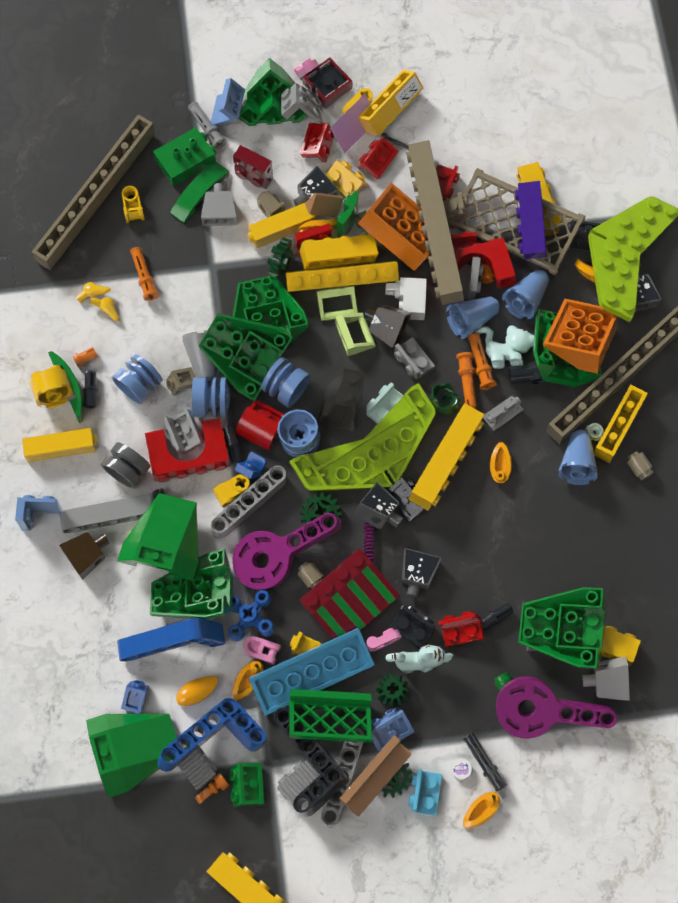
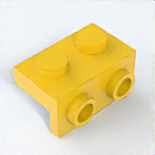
M336 160L326 176L343 195L347 197L349 194L352 195L355 191L359 192L363 186L368 185L365 181L366 177L358 171L354 172L351 169L353 166L345 160L343 162Z

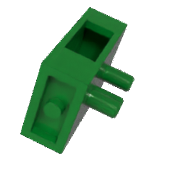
M197 127L153 151L155 161L173 187L203 171L216 161L215 155H217L215 148L212 145L209 146L205 134L199 132Z

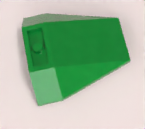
M275 276L238 283L233 317L276 326L293 336L290 343H293L308 327L304 310Z
M538 309L536 311L533 353L543 381L577 387L595 381L602 376L601 368L598 374L580 370L543 346L558 313Z
M217 313L198 346L239 393L255 401L261 391L265 376L274 363L280 359L293 336L276 326Z
M159 493L124 540L117 562L135 567L139 563L173 572L174 577L193 581L199 564L197 502Z
M225 549L200 556L193 581L174 577L173 572H170L151 582V616L210 619L225 615L233 610V575Z
M583 587L522 603L518 643L575 667L597 669L603 652L605 629L604 588Z
M103 714L86 720L88 736L98 772L108 798L129 792L158 771L160 768L157 762L161 751L177 738L170 714ZM164 757L168 762L172 760L170 757Z

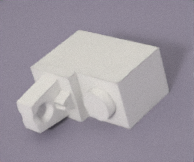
M400 277V281H396V283H386L385 294L398 298L399 309L412 313L409 320H424L426 279Z

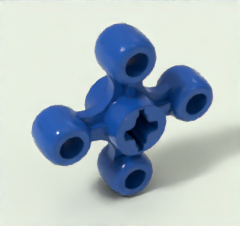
M261 590L257 592L252 605H243L240 599L233 595V602L236 603L230 612L238 613L240 619L236 625H232L228 629V635L231 640L235 642L241 641L248 627H257L259 632L265 637H269L274 633V624L270 620H264L260 617L261 609L269 606L272 600L271 595L267 591Z

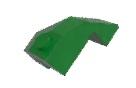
M268 58L256 71L245 89L238 119L248 126H256V124L260 123L275 125L289 121L300 123L307 114L299 108L288 119L282 116L281 95L285 89L292 87L295 82L280 65Z

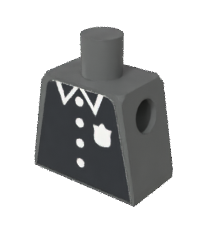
M316 166L298 184L299 196L293 201L298 206L307 202L314 193L339 196V189Z
M638 274L635 312L658 307L661 297L650 275L639 276Z
M377 482L362 499L353 514L355 517L378 529H382L387 521L397 528L403 520L400 515L395 513L399 501Z
M405 548L401 583L409 586L407 596L418 598L420 589H429L440 565L441 557Z

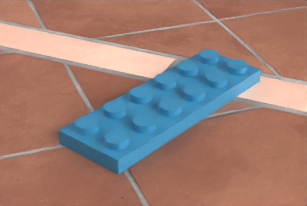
M356 628L248 679L266 716L275 712L280 707L288 706L291 689L320 691L374 666V663L360 630Z

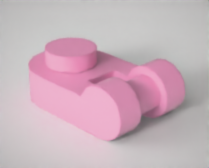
M309 58L302 63L301 67H296L294 72L301 78L319 64L316 59L311 60Z
M390 628L384 631L383 635L378 638L374 636L369 637L366 646L368 651L375 652L398 641L402 636L398 629Z
M254 636L247 638L243 646L245 653L249 657L270 665H275L277 660L275 658L276 654L281 649L279 644ZM264 647L270 649L268 655L263 654Z

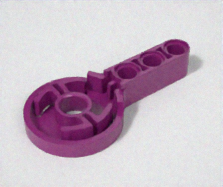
M325 513L284 537L268 531H255L246 535L237 544L233 553L232 564L235 575L245 586L255 590H270L277 587L289 574L290 568L293 566L294 557L337 533L342 527L341 519L332 513ZM334 518V525L328 528V521ZM317 528V535L311 537V530ZM299 537L301 540L300 544L294 547V540ZM261 554H267L269 557V563L265 568H259L257 565V559Z
M524 676L509 681L502 687L496 699V713L500 724L508 733L519 738L529 739L538 737L547 732L557 722L600 728H612L617 723V716L612 707L557 699L545 682L534 677ZM523 700L532 701L534 704L533 710L529 713H522L518 709L520 702ZM564 708L572 709L569 715H563L561 711ZM586 710L592 712L591 716L588 718H584L581 716L582 713ZM605 713L612 714L611 718L606 721L602 720V716Z

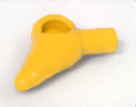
M88 282L84 285L83 292L76 299L81 303L88 297L108 293L111 289Z
M105 297L102 300L91 298V305L100 307L113 320L117 322L120 320L115 310L113 299Z

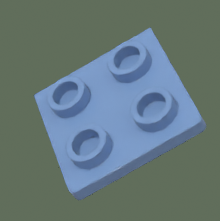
M232 78L226 79L223 94H219L216 97L211 123L215 126L233 122L239 118L245 89Z
M24 495L23 497H17L15 521L22 531H30V525L34 524L33 513L60 514L63 509L58 500L53 496L35 498L32 495Z

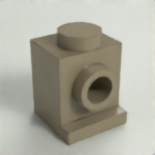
M269 190L263 191L258 196V208L267 218L285 211L284 202H280L279 198L275 194L272 195Z

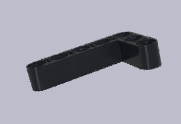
M280 707L276 710L274 719L289 737V719L283 722L284 716L289 714V709L287 707ZM300 722L294 726V732L298 729H301V732L306 730ZM290 738L320 774L293 801L294 809L301 815L309 817L314 815L345 786L347 775L318 740ZM311 743H314L313 749L311 751H307V747ZM326 758L325 765L320 766V761ZM339 773V778L336 781H332L333 775ZM320 787H324L323 793L317 796V790ZM308 801V807L302 810V804Z

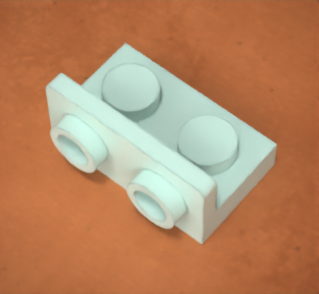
M392 382L388 386L384 385L378 393L379 396L376 399H371L366 406L367 416L377 424L403 397L394 388Z

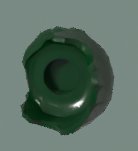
M451 383L435 384L432 388L430 402L434 406L435 411L439 413L452 414L462 404L461 398L455 393Z

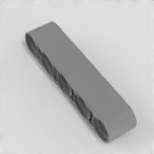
M281 466L272 467L219 513L211 522L213 535L220 539L225 538L279 491L287 481L285 469ZM275 474L283 476L280 480L273 479ZM265 486L268 488V491L262 493L259 491V488ZM247 499L254 500L252 505L244 504ZM232 512L240 513L237 518L230 517ZM219 524L225 525L222 531H217L215 527Z
M147 494L61 511L62 532L74 533L140 520L154 501V496Z
M360 728L355 730L357 734L364 736V732ZM344 741L337 764L348 774L349 779L345 786L338 791L342 795L351 785L364 742L353 743ZM346 753H352L355 759L349 763L343 759V756ZM339 773L333 775L332 781L337 780ZM332 799L326 802L321 813L322 823L327 827L336 826L340 820L344 804L341 801L334 802ZM327 812L335 813V821L327 822L324 818Z

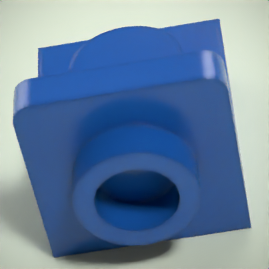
M250 452L246 462L237 463L235 470L250 479L260 477L267 459L255 452Z
M130 681L125 689L121 709L141 714L146 693L149 691L150 686L145 685L143 681Z

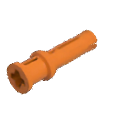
M134 247L130 250L140 278L138 284L143 290V299L145 301L155 300L159 297V292L154 286L155 280L149 274L142 248Z
M471 334L468 340L477 365L476 375L479 376L481 382L480 389L488 390L495 387L497 383L491 373L492 367L487 363L480 334Z
M459 353L456 355V359L459 361L458 374L462 377L465 404L477 409L473 381L475 368L472 366L471 359L473 358V353Z

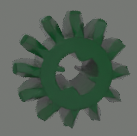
M391 673V679H389L385 674L383 675L384 681L378 680L377 683L381 687H376L375 691L381 693L377 696L378 700L385 698L382 703L384 706L388 701L391 702V708L394 707L395 701L398 706L402 705L400 699L407 701L408 697L405 694L409 693L410 689L404 688L408 685V681L400 682L403 677L402 675L394 679L395 673ZM391 686H394L395 690L398 689V691H395V694H390V691L387 690Z

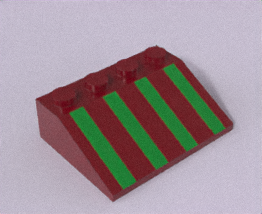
M358 548L299 601L330 637L335 639L356 628L361 631L397 600L400 595L362 550Z

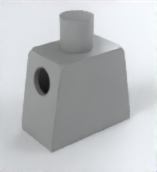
M221 183L213 185V192L205 193L201 214L203 226L237 225L231 191H224V185Z
M626 657L601 661L598 668L594 669V674L582 675L583 687L595 686L597 697L630 700L629 672Z

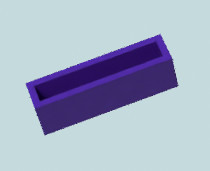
M540 181L518 183V190H515V199L519 201L520 206L516 207L517 219H521V225H518V235L522 236V243H519L520 254L524 255L525 260L547 257Z

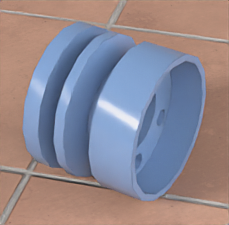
M133 354L130 357L131 361L128 360L125 363L129 371L120 368L112 376V380L126 396L137 404H142L150 395L146 387L155 390L157 388L156 384H161L163 379L150 362L137 354Z
M281 357L268 371L261 389L266 393L269 392V395L272 397L278 394V401L290 408L305 391L311 375L301 368L294 370V363H288V359Z
M194 377L192 382L193 417H206L208 409H212L213 417H217L218 409H220L221 418H226L230 403L227 378L221 377L220 386H218L217 377H214L212 386H208L206 377Z
M296 409L286 413L279 421L278 434L283 449L287 454L296 458L297 456L317 451L320 446L321 436L317 421L311 413Z

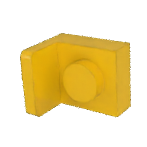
M299 631L297 636H293L289 646L292 647L291 652L293 654L300 655L321 645V643L304 636Z

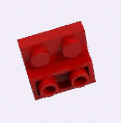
M255 399L252 405L247 407L242 414L236 428V434L269 450L278 438V424L285 414Z

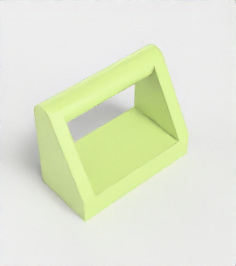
M353 285L316 290L321 321L335 319V316L342 314L358 313ZM350 295L353 309L324 313L323 298Z
M363 313L335 316V324L348 356L376 347ZM358 320L366 343L354 344L346 324Z

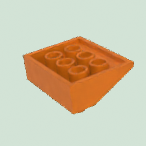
M391 182L358 224L414 271L430 254V252H427L425 245L428 237H424L422 226L425 223L424 221L420 222L418 212L422 210L421 207H417V204Z
M564 299L543 346L576 368L598 374L617 330L618 316L597 305Z

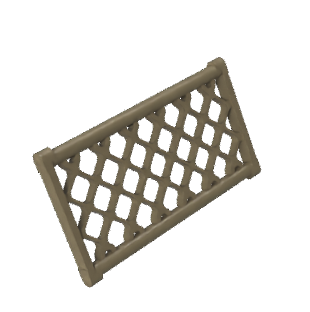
M477 168L463 194V197L467 198L469 194L472 195L473 202L469 203V206L475 205L477 213L472 216L465 215L460 221H457V218L448 221V226L463 232H476L477 238L485 242H489L496 237L500 239L503 233L510 231L514 239L509 243H505L507 250L524 259V255L520 254L518 248V241H521L522 237L516 238L514 235V230L518 229V225L513 227L510 223V218L517 216V213L508 215L506 207L512 204H516L519 207V201L515 199V190H518V188L483 173V170ZM477 179H481L482 185L472 189ZM491 184L497 186L498 193L488 196L486 188ZM483 189L486 195L485 198L475 200L473 193ZM507 191L514 194L513 201L503 202L502 195L507 193ZM500 197L502 204L492 208L489 202L490 199ZM542 199L543 207L547 209V215L544 216V219L548 218L551 223V227L546 228L545 232L552 230L555 235L553 240L546 241V246L547 244L557 242L559 250L549 253L546 247L547 257L526 260L556 275L586 216L581 213L576 214ZM487 201L490 208L479 212L477 204ZM503 208L506 216L495 219L493 212ZM489 212L492 213L493 221L484 224L481 216ZM556 213L562 215L563 223L553 225L551 217L556 215ZM479 217L481 225L476 227V229L470 227L469 220ZM508 220L509 229L500 231L497 223ZM572 221H576L577 223L572 233H570L567 225ZM495 224L497 233L492 236L486 234L485 227ZM565 226L568 232L567 235L557 237L555 229ZM564 238H569L564 248L562 249L560 247L559 241ZM560 254L556 264H552L551 256Z

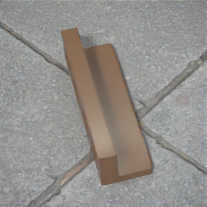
M394 735L340 797V801L356 816H360L409 759L411 752Z

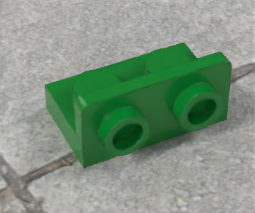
M237 763L232 765L229 775L232 781L231 800L233 806L263 805L262 763Z

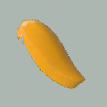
M337 218L307 221L299 226L297 232L299 233L328 223L331 229L334 230L337 227Z
M578 258L575 262L577 270L585 278L595 283L593 267L583 263Z
M500 442L492 453L490 472L494 481L504 483L511 475L512 458L507 446Z
M251 661L237 674L231 693L234 700L241 701L254 691L248 678L263 671V666L259 661Z
M208 676L186 683L177 693L176 700L178 705L192 706L202 702L214 691L218 684V678Z
M488 792L477 798L465 813L463 819L464 828L472 829L489 821L496 814L500 806V796L496 792Z

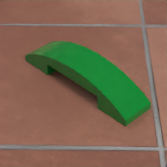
M216 161L210 164L188 185L171 209L170 214L185 224L196 211L195 207L205 197V193L210 192L214 184L221 183L230 171Z
M50 351L48 354L53 365H59L61 369L66 371L76 398L69 400L78 422L81 423L84 417V401L77 379L67 363L56 353Z

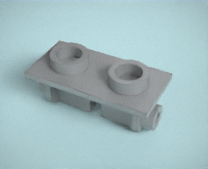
M511 396L486 413L483 419L495 431L524 409L520 406V399Z

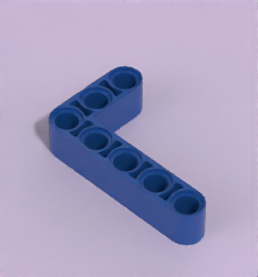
M192 618L117 640L119 661H132L193 643L208 647L222 646L226 644L223 624L202 618Z
M225 698L161 751L157 764L162 771H172L224 727L251 752H256L262 747L266 740V733L236 700ZM223 708H228L231 712H226ZM209 720H214L217 724H211ZM237 723H243L245 727H240ZM194 732L201 733L202 737L196 736ZM251 737L257 738L259 742L253 741ZM179 744L186 745L188 749H182ZM164 757H170L173 761L168 762Z

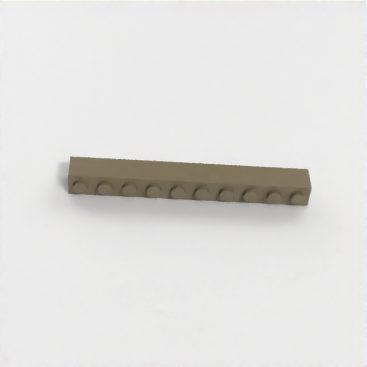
M140 115L136 116L33 249L32 255L35 262L48 270L53 268L153 138L155 130L151 121Z
M430 140L408 144L409 152H406L408 163H412V166L409 167L411 178L415 177V181H412L414 192H418V196H415L417 207L421 206L422 209L418 211L420 222L424 221L425 223L422 226L423 236L428 237L425 245L427 252H431V256H428L429 265L434 267L435 270L431 272L433 283L437 282L438 287H435L436 298L441 299L442 305L464 301Z
M678 306L548 424L546 432L559 445L678 336Z

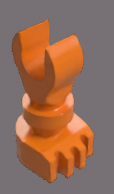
M221 773L214 777V783H209V787L195 797L199 804L204 802L213 793L217 794L219 792L218 789L221 788L224 791L230 786Z

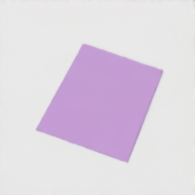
M365 94L330 127L344 153L366 133L358 119V116L370 105Z

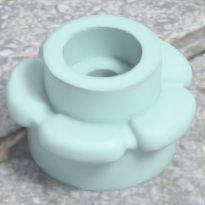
M592 423L585 429L590 434L591 440L599 441L604 434V429L598 423Z

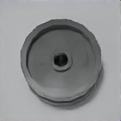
M116 442L110 451L112 456H106L100 466L118 482L131 489H135L141 481L139 475H145L151 465L132 448Z

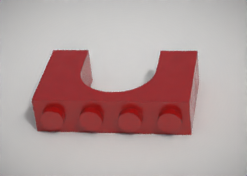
M504 237L500 239L494 238L489 242L476 243L470 247L454 250L458 272L465 264L472 262L473 257L481 258L480 262L488 265L493 271L498 289L516 284L515 272Z
M220 418L201 421L205 447L200 456L191 461H180L171 456L168 451L164 429L145 433L154 481L163 483L171 478L177 477L182 479L195 473L202 475L209 470L221 471L230 466Z

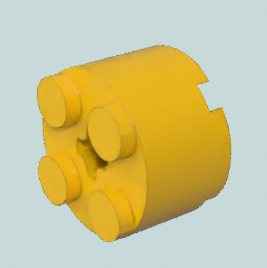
M54 365L49 369L36 371L31 374L30 386L36 404L42 408L41 405H46L47 408H55L68 402L67 398L73 396V390L66 371L61 369L59 365Z

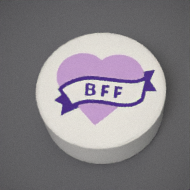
M463 758L455 760L451 767L452 775L459 780L467 779L472 772L470 762Z

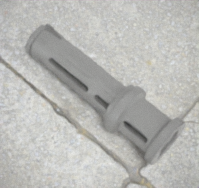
M192 102L188 109L204 130L206 138L210 140L215 150L223 148L227 143L226 138L221 136L219 128L211 123L198 102Z

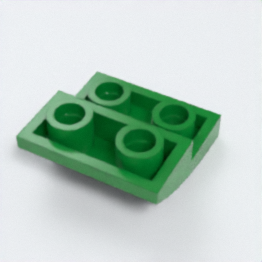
M357 191L352 195L349 194L343 201L344 210L337 217L338 238L348 235L355 223L356 214L358 213Z

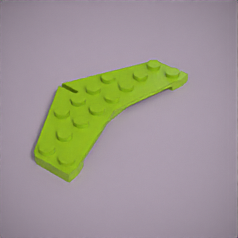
M650 196L591 229L588 240L598 302L602 309L628 322L632 320L636 309L640 255L675 221L678 216V208Z
M418 383L404 394L364 439L300 455L289 461V463L308 491L371 489L376 482L383 488H391L393 485L384 471H387L394 484L401 478L435 416V408Z

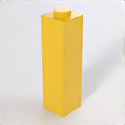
M305 203L248 225L249 233H247V237L250 243H254L257 249L282 239V237L297 233V229L301 224L316 220V215H310Z
M91 428L22 438L24 457L28 463L96 452L95 445H98L97 434H93Z

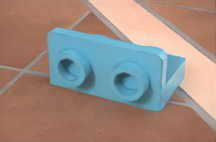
M418 769L417 774L413 773L411 786H415L414 794H410L408 805L412 807L413 813L436 816L442 774L422 771V769Z

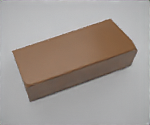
M314 193L305 205L310 215L336 218L344 198L343 196Z

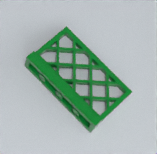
M291 689L288 699L289 738L371 743V694ZM294 707L303 708L306 712L299 716L294 711ZM323 709L326 714L320 718L314 710ZM343 710L346 715L340 719L334 711ZM356 711H365L366 716L360 720L354 713ZM309 714L316 720L311 726L304 720ZM328 716H331L336 721L332 727L324 721ZM349 717L357 723L352 728L344 722ZM300 722L306 730L304 732H294V726ZM321 724L327 731L318 733L314 728ZM341 725L347 732L345 734H338L334 729ZM361 726L366 731L367 736L358 735L355 730Z

